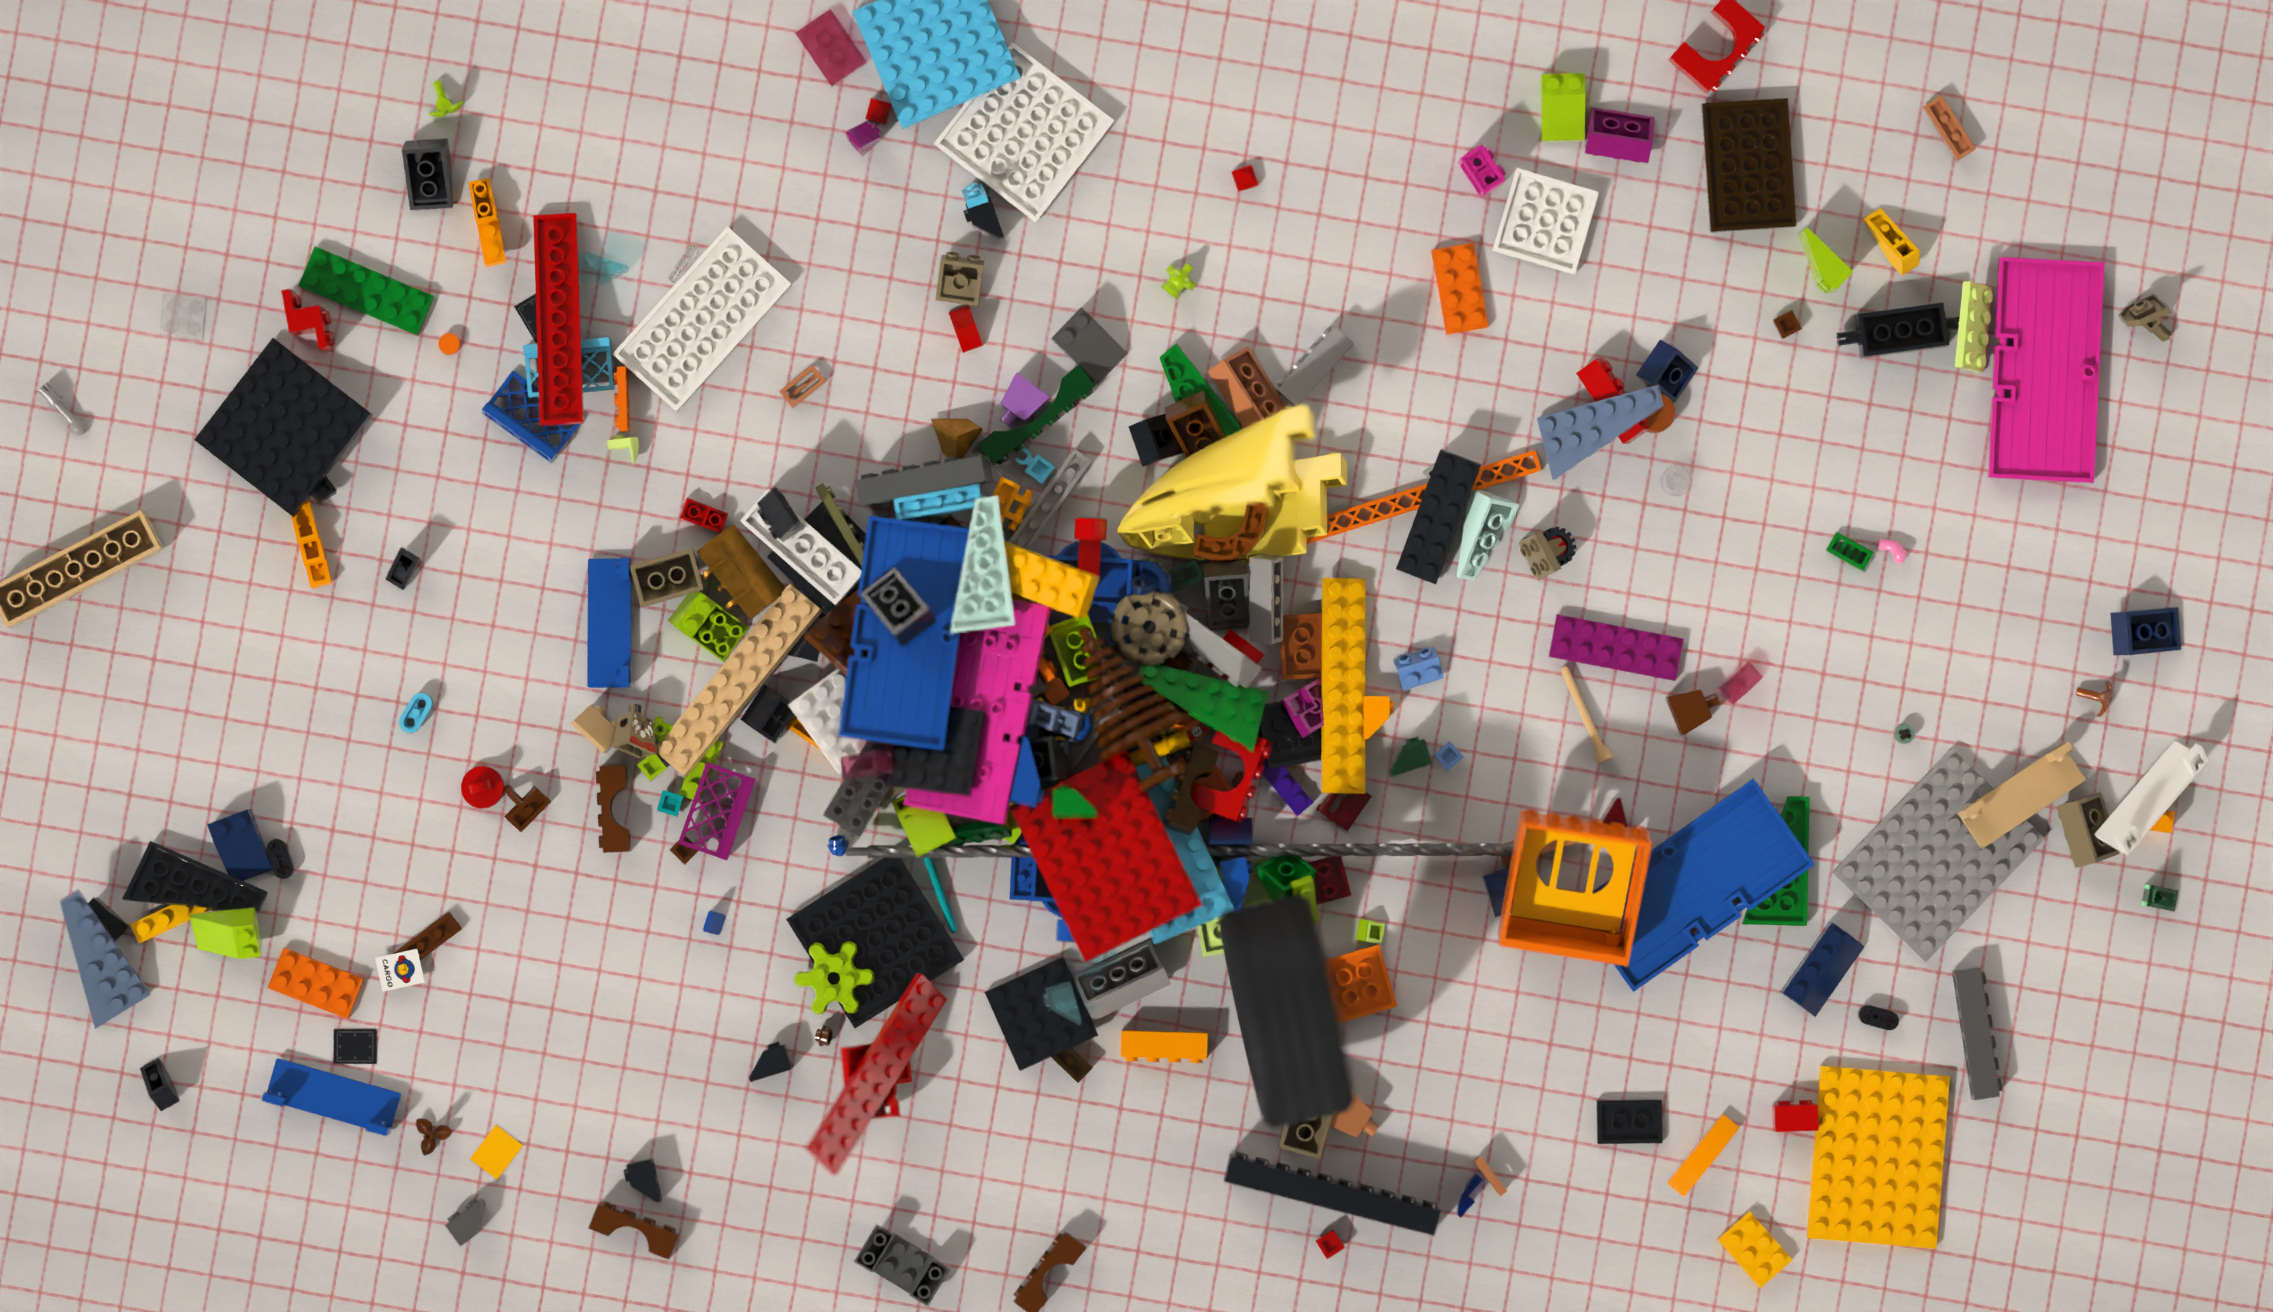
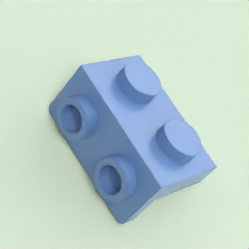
M1434 647L1423 648L1412 654H1403L1393 660L1403 691L1444 678L1439 657Z

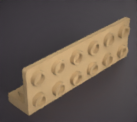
M2069 741L2061 744L1958 812V815L1980 848L1986 847L2085 781L2084 776L2068 753V751L2073 749Z

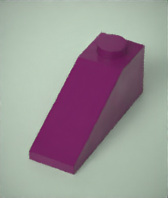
M867 121L845 133L848 141L862 157L882 140L879 136L881 133L879 128L874 123L869 125Z

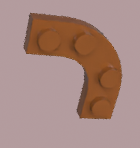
M1247 503L1241 528L1229 537L1218 538L1197 534L1193 556L1216 561H1228L1247 554L1257 545L1264 533L1269 511L1267 503Z

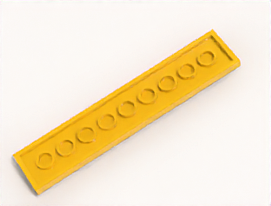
M1322 578V711L1324 726H1322L1321 793L1365 794V739H1363L1365 579Z

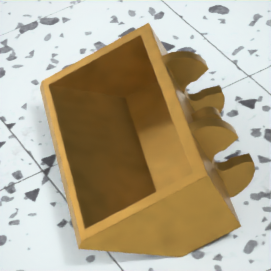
M734 524L696 551L709 567L701 575L702 579L705 580L714 574L722 583L716 588V591L719 593L726 588L733 597L725 605L727 610L738 604L752 620L775 602L785 590L783 584Z

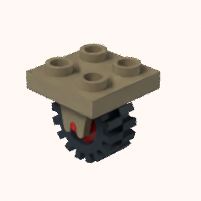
M1552 527L1544 532L1539 531L1518 543L1521 554L1529 562L1530 570L1537 577L1538 581L1562 569L1561 566L1573 559L1572 557L1576 553L1573 550L1576 549V545L1572 543L1575 542V539H1570L1569 536L1572 534L1570 532L1565 533V528Z

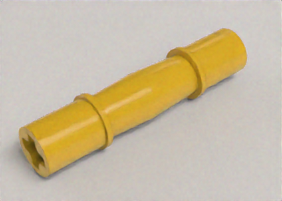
M1185 730L1168 737H1162L1163 740L1152 743L1159 757L1167 754L1172 755L1174 752L1191 746ZM1140 748L1128 753L1134 766L1148 763Z

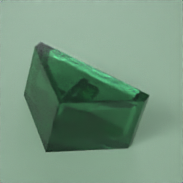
M2145 884L2141 906L2175 912L2178 890Z

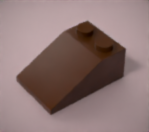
M1204 390L1165 407L1166 420L1186 457L1226 437Z

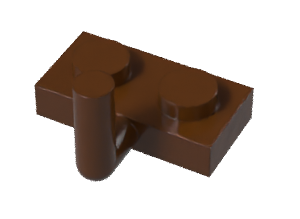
M511 785L504 787L508 797L516 804L504 817L520 832L551 803L550 799L536 786L523 798L516 793Z

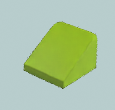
M1359 919L1356 940L1382 944L1385 923Z

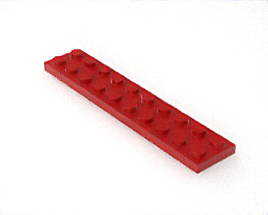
M577 214L533 215L540 425L584 424Z
M916 973L805 1148L831 1174H838L947 1001V998L923 974Z

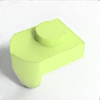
M614 435L612 440H607L609 450L630 448L632 464H635L639 451L638 437L625 438V435Z

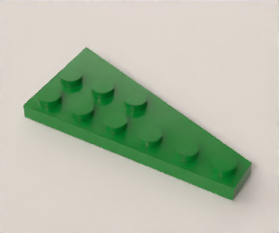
M1141 663L1139 675L1145 681L1140 686L1151 684L1155 688L1152 693L1161 694L1175 707L1182 708L1189 715L1212 729L1220 731L1229 736V739L1234 742H1239L1246 746V749L1249 751H1254L1268 691L1249 686L1246 689L1242 685L1236 687L1228 681L1162 665L1144 666V663Z

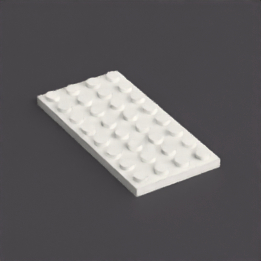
M727 226L615 350L613 355L677 412L792 284Z

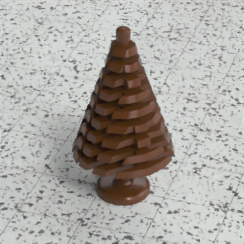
M1090 627L1081 629L1079 635L1085 642V645L1081 647L1082 654L1091 653V656L1084 660L1085 667L1094 664L1098 666L1086 674L1087 681L1103 676V679L1090 685L1089 693L1091 695L1109 688L1091 700L1092 708L1110 702L1093 714L1094 722L1111 716L1095 728L1096 735L1116 728L1097 742L1098 749L1110 746V748L1100 754L1101 762H1105L1126 750L1128 752L1139 746L1153 771L1151 776L1139 784L1141 792L1147 791L1184 771L1187 766L1183 761L1165 767L1151 739L1172 728L1185 717L1180 712L1164 717L1175 709L1171 703H1166L1152 709L1165 699L1159 693L1141 700L1155 690L1151 684L1139 687L1125 694L1140 685L1145 679L1141 675H1136L1119 683L1121 679L1129 676L1135 670L1129 665L1113 672L1112 669L1120 666L1125 661L1120 656L1107 661L1106 658L1115 651L1111 647L1101 650L1100 646L1105 642L1100 637L1095 639Z

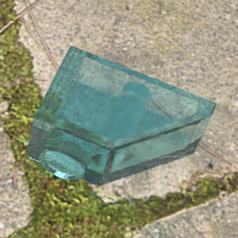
M1070 981L1045 988L1046 994L1043 995L1046 1007L1050 1006L1053 1012L1078 1026L1083 1025Z

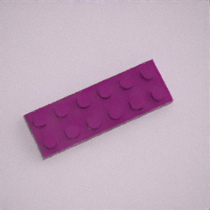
M1557 614L1548 657L1676 681L1684 639Z

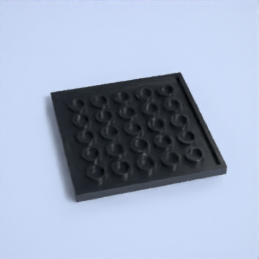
M272 338L194 440L283 510L295 517L373 414L284 345Z
M883 858L786 919L813 963L814 959L809 953V948L813 943H821L829 954L834 955L841 950L845 942L851 941L857 946V953L853 957L854 966L858 969H870L873 971L875 976L873 982L868 985H858L854 990V996L859 1002V1009L855 1013L846 1012L843 1005L839 1003L854 1029L897 1003L916 973L923 974L929 981H932L964 960L901 858ZM831 972L828 975V981L831 984H837L840 981L839 974Z

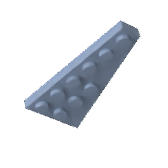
M1659 385L1538 417L1537 421L1552 480H1556L1562 474L1574 468L1578 463L1615 440L1622 433H1625L1631 427L1662 408L1664 404Z

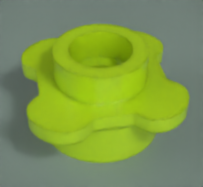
M662 717L655 718L653 724L654 735L658 742H663L673 727L671 724L665 723Z

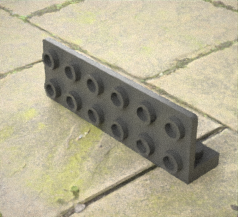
M867 741L823 813L824 817L851 832L849 836L855 840L860 838L890 788L886 783L894 744Z

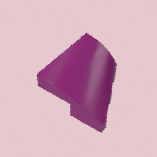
M1319 678L1281 700L1282 705L1302 738L1324 726L1323 700L1319 694V685H1321Z

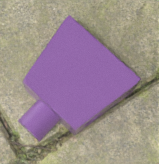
M1016 373L1001 401V405L1007 410L1000 420L1009 427L1017 417L1026 422L1050 397L1019 373Z

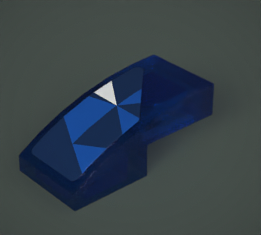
M1476 1173L1469 1179L1460 1196L1456 1212L1460 1218L1475 1202L1469 1195L1483 1180Z

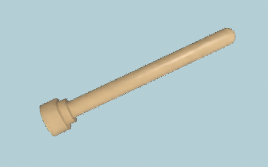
M1563 666L1561 673L1595 746L1596 751L1594 752L1596 756L1594 757L1597 764L1613 758L1610 749L1608 750L1606 746L1604 747L1569 668Z

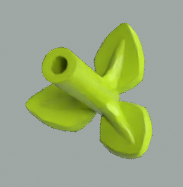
M440 80L433 82L438 97L436 107L439 111L430 112L429 116L445 117L447 112L454 113L463 106V100L452 105L446 97L442 82Z

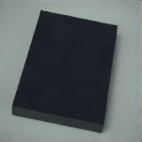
M1596 1100L1597 1144L1662 1143V1100Z

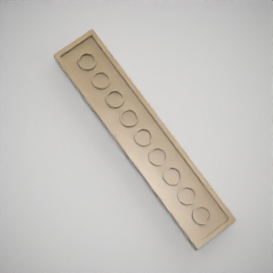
M790 583L672 726L673 729L667 734L665 740L659 742L656 746V753L683 776L687 777L822 612L817 605Z

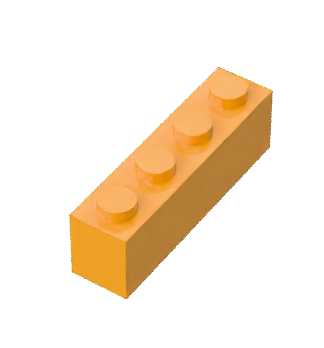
M1121 1030V1057H1125V1061H1138V1057L1147 1058V1062H1159V1058H1168V1062L1179 1063L1181 1059H1190V1063H1202L1203 1059H1207L1208 1033Z

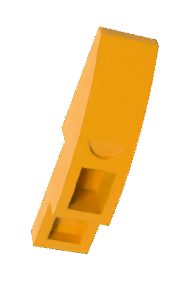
M490 178L468 182L484 264L486 267L507 263L505 245Z

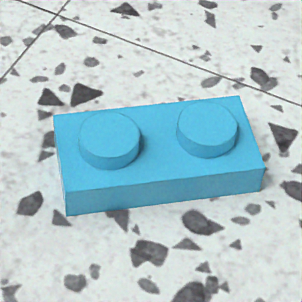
M982 183L968 184L965 186L966 189L962 190L968 208L988 202Z

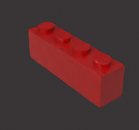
M1596 358L1576 373L1595 402L1626 394L1623 389L1625 387L1620 378L1615 377L1611 364L1603 358ZM1647 418L1618 436L1621 442L1629 444L1648 431L1650 428L1647 425Z

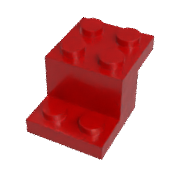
M291 289L281 290L289 333L299 336L316 332L318 348L323 352L333 351L332 345H335V337L333 332H330L328 324H331L329 311H326L320 305L302 308L300 295H297Z

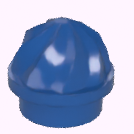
M836 835L828 839L829 844L827 846L832 855L840 857L846 853L849 841L846 840L845 835Z

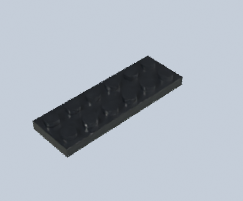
M1440 449L1396 567L1397 570L1435 585L1437 584L1480 470V463Z

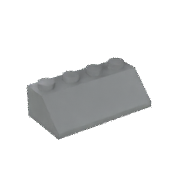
M1186 613L1189 629L1184 638L1186 642L1183 648L1191 654L1193 651L1197 652L1199 655L1196 658L1206 665L1209 662L1214 665L1212 669L1221 676L1224 673L1229 676L1227 680L1236 687L1242 685L1247 689L1262 667Z
M1150 940L1073 976L1074 982L1093 1021L1171 984Z

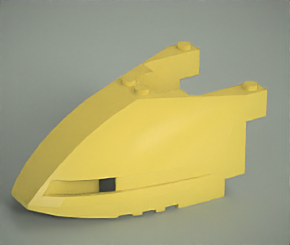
M1297 405L1294 408L1285 409L1233 433L1190 455L1171 468L1153 483L1132 505L1122 519L1117 533L1127 546L1174 558L1205 561L1204 558L1193 556L1197 538L1194 537V525H1204L1205 536L1229 537L1241 528L1247 503L1262 502L1267 503L1269 506L1264 533L1257 545L1238 559L1248 560V556H1255L1261 553L1277 556L1306 554L1307 538L1327 535V488L1347 486V462L1341 453H1329L1325 456L1293 460V442L1314 438V414L1308 406Z

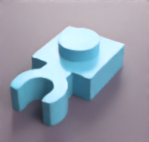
M1023 448L1022 451L1027 454V458L1020 460L1016 457L1015 460L1021 465L1026 464L1028 468L1025 472L1043 484L1055 467L1039 454L1032 458L1030 451Z

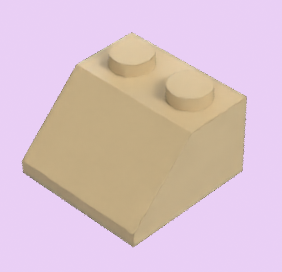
M590 705L571 724L602 753H607L613 747L616 721L613 719L610 722L605 717L607 713L599 705L596 707Z

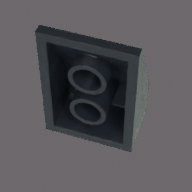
M448 138L405 141L402 148L410 210L453 208L451 158Z
M895 567L860 593L902 648L937 622L929 608Z

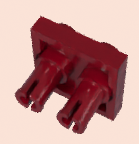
M1330 856L1308 862L1317 871V875L1313 879L1317 905L1352 895L1341 856Z

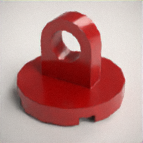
M487 766L474 767L463 777L461 793L465 801L471 806L479 809L490 808L496 805L502 798L504 781L501 775L493 768Z

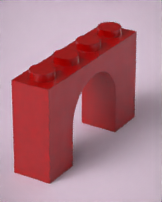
M1720 0L1711 11L1716 18L1729 28L1733 35V50L1728 57L1718 61L1707 60L1684 41L1668 59L1706 94L1710 90L1715 92L1722 84L1719 79L1724 74L1729 76L1736 68L1734 65L1735 61L1738 58L1743 60L1751 51L1748 49L1752 42L1757 44L1765 35L1762 33L1765 26L1735 0Z
M1216 731L1212 743L1235 751L1242 758L1245 766L1244 777L1236 788L1226 792L1216 791L1196 783L1191 798L1197 807L1241 823L1242 819H1245L1248 814V802L1250 799H1253L1256 793L1255 784L1257 778L1260 779L1263 774V762L1271 753V742L1257 737L1254 751L1251 752L1246 749V746L1239 742H1234L1229 739V736Z

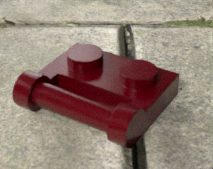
M1366 791L1365 794H1347L1334 813L1330 812L1329 808L1339 794L1329 793L1322 805L1319 804L1316 810L1348 831L1372 797Z

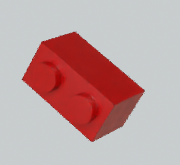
M1790 1100L1777 1101L1778 1105H1772L1774 1132L1819 1131L1818 1105L1812 1103V1100H1799V1104H1791Z

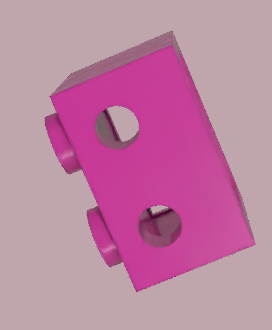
M1482 144L1461 157L1458 161L1459 166L1481 199L1503 185L1505 182L1504 176H1506L1501 165L1496 166L1494 163V155L1488 146L1484 148ZM1479 159L1481 165L1475 166L1473 161ZM1491 177L1493 179V183L1487 184L1485 182V178Z

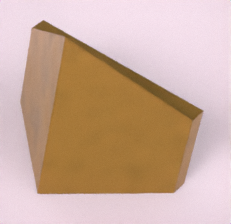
M931 419L942 452L948 458L957 456L962 459L983 430V428L969 419Z

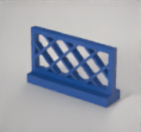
M512 371L490 401L482 408V414L552 464L580 424H574L572 428L563 430L561 425H559V430L547 432L546 426H543V433L535 434L531 431L530 423L539 422L540 418L529 419L528 408L539 407V403L527 405L525 393H528V389L525 390L524 385L527 387V380L515 371ZM515 378L521 382L522 390L510 392L508 384ZM532 384L533 392H539V389ZM523 394L525 405L512 407L510 396ZM508 396L509 407L499 408L494 404L499 397ZM525 409L527 420L517 421L513 417V410ZM560 434L561 442L557 448L548 443L547 435Z

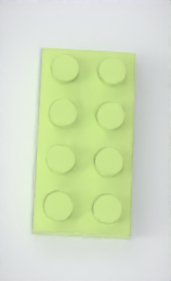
M1963 281L1955 359L1956 368L1984 373L1987 363L1986 348L1989 342L1988 327L1991 321L1990 307L1993 300L1992 287Z

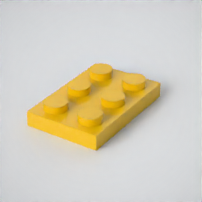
M1750 1211L1717 1238L1760 1289L1792 1261L1790 1256Z

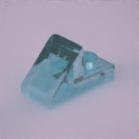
M586 252L584 261L588 262V267L599 271L601 267L603 268L598 282L600 285L627 273L629 269L626 265Z

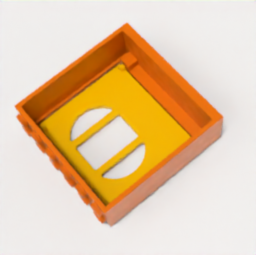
M1534 809L1520 810L1497 932L1499 946L1628 966L1652 844L1649 831L1641 826L1628 828L1616 822L1609 825L1603 824L1601 820L1597 819L1584 821L1577 816L1565 818L1553 812H1548L1546 815L1540 814ZM1557 840L1549 885H1546L1537 873L1536 861L1542 848L1549 842ZM1565 840L1594 845L1585 892L1556 888ZM1636 845H1638V847H1637V852H1636V857H1635L1634 868H1633V873H1632V878H1631V883H1630V889H1629L1628 899H1627V904H1626V909H1625V915H1624L1622 930H1621V933H1620V927H1621V922H1622V917H1623V911H1624V906H1625V901H1626V896H1627V891H1628V885H1629V880H1630V875H1631V870H1632V864H1633L1635 849H1636ZM1604 847L1612 857L1613 874L1605 887L1593 893L1600 848Z

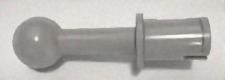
M48 382L37 391L50 405L49 408L54 406L70 423V430L74 435L80 436L87 431V423L83 419H77L60 401L63 396L60 397Z

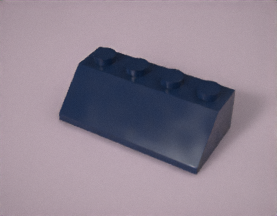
M1828 922L1780 993L1816 1017L1865 946L1833 922Z

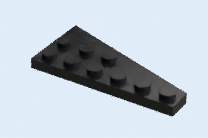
M150 841L122 900L225 910L255 907V911L260 912L268 892Z

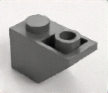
M474 1198L465 1205L467 1210L459 1214L457 1211L447 1218L449 1223L445 1227L460 1246L477 1235L481 1230L485 1203L483 1199L477 1201Z

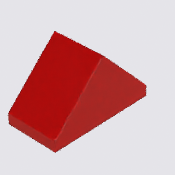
M969 305L948 312L963 353L983 346Z

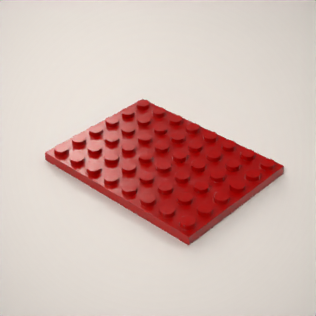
M1127 750L1044 790L1042 803H1038L1037 808L1018 804L1010 807L1085 963L1203 906L1147 791L1141 792L1139 784L1142 781ZM1058 786H1071V789H1075L1097 810L1098 818L1054 819L1053 789H1058Z

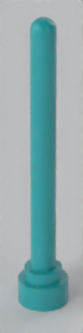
M923 858L949 931L956 933L958 928L932 858Z

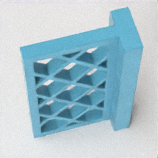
M605 337L581 340L582 355L588 359L582 366V375L590 380L583 388V393L615 390L611 339ZM537 344L523 345L528 397H539V392H533L532 384L538 378V373L532 370L530 366V359L538 358ZM606 352L607 361L600 367L592 359L597 353ZM589 353H593V354L590 356V358L586 355V354H589ZM590 361L599 368V371L592 379L583 372ZM607 365H608V372H606V371L604 370V368H605ZM602 371L609 376V385L599 386L594 381ZM531 372L535 374L533 379L531 377ZM593 383V384H595L597 387H589V386Z
M974 484L894 499L896 517L898 520L910 521L971 510L974 508L975 499L983 498L984 496L980 491V485Z

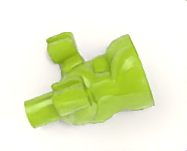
M1188 263L1182 269H1176L1169 265L1166 272L1169 273L1170 277L1161 288L1176 299L1179 298L1180 293L1185 287L1192 291L1197 285L1190 280L1188 275L1193 267Z

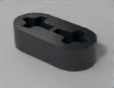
M281 839L270 841L267 845V853L275 875L281 879L291 877L294 873V864L286 842ZM276 842L278 845L283 846V849L280 850L281 858L278 857L277 852H272ZM280 860H283L285 866H289L287 875H284L283 872L279 873L278 869L281 868Z
M1864 1005L1858 1011L1859 1020L1870 1026L1893 1030L1899 1024L1897 1014L1889 1010ZM1868 1009H1871L1870 1012L1877 1015L1876 1019L1869 1018L1866 1021L1865 1016L1862 1015L1863 1011L1867 1012ZM1890 1014L1894 1023L1889 1024L1887 1027L1886 1022L1881 1021L1880 1017L1887 1018Z

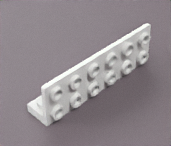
M2174 741L2097 830L2095 836L2122 853L2129 855L2206 765L2208 759L2203 747L2195 743L2189 749Z

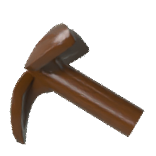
M423 1118L416 1120L417 1130L419 1133L424 1134V1139L421 1141V1151L424 1156L431 1154L435 1150V1137L443 1141L452 1134L451 1128L446 1125H439L433 1131L432 1122Z

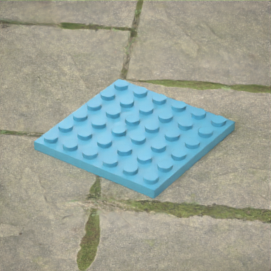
M878 0L852 11L902 129H906L1021 78L988 0Z

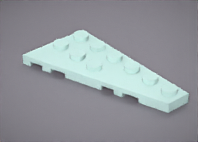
M998 496L975 499L950 633L1015 625Z

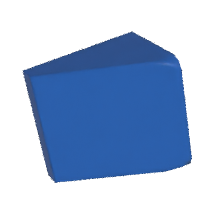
M712 910L709 911L703 931L720 935L726 915Z

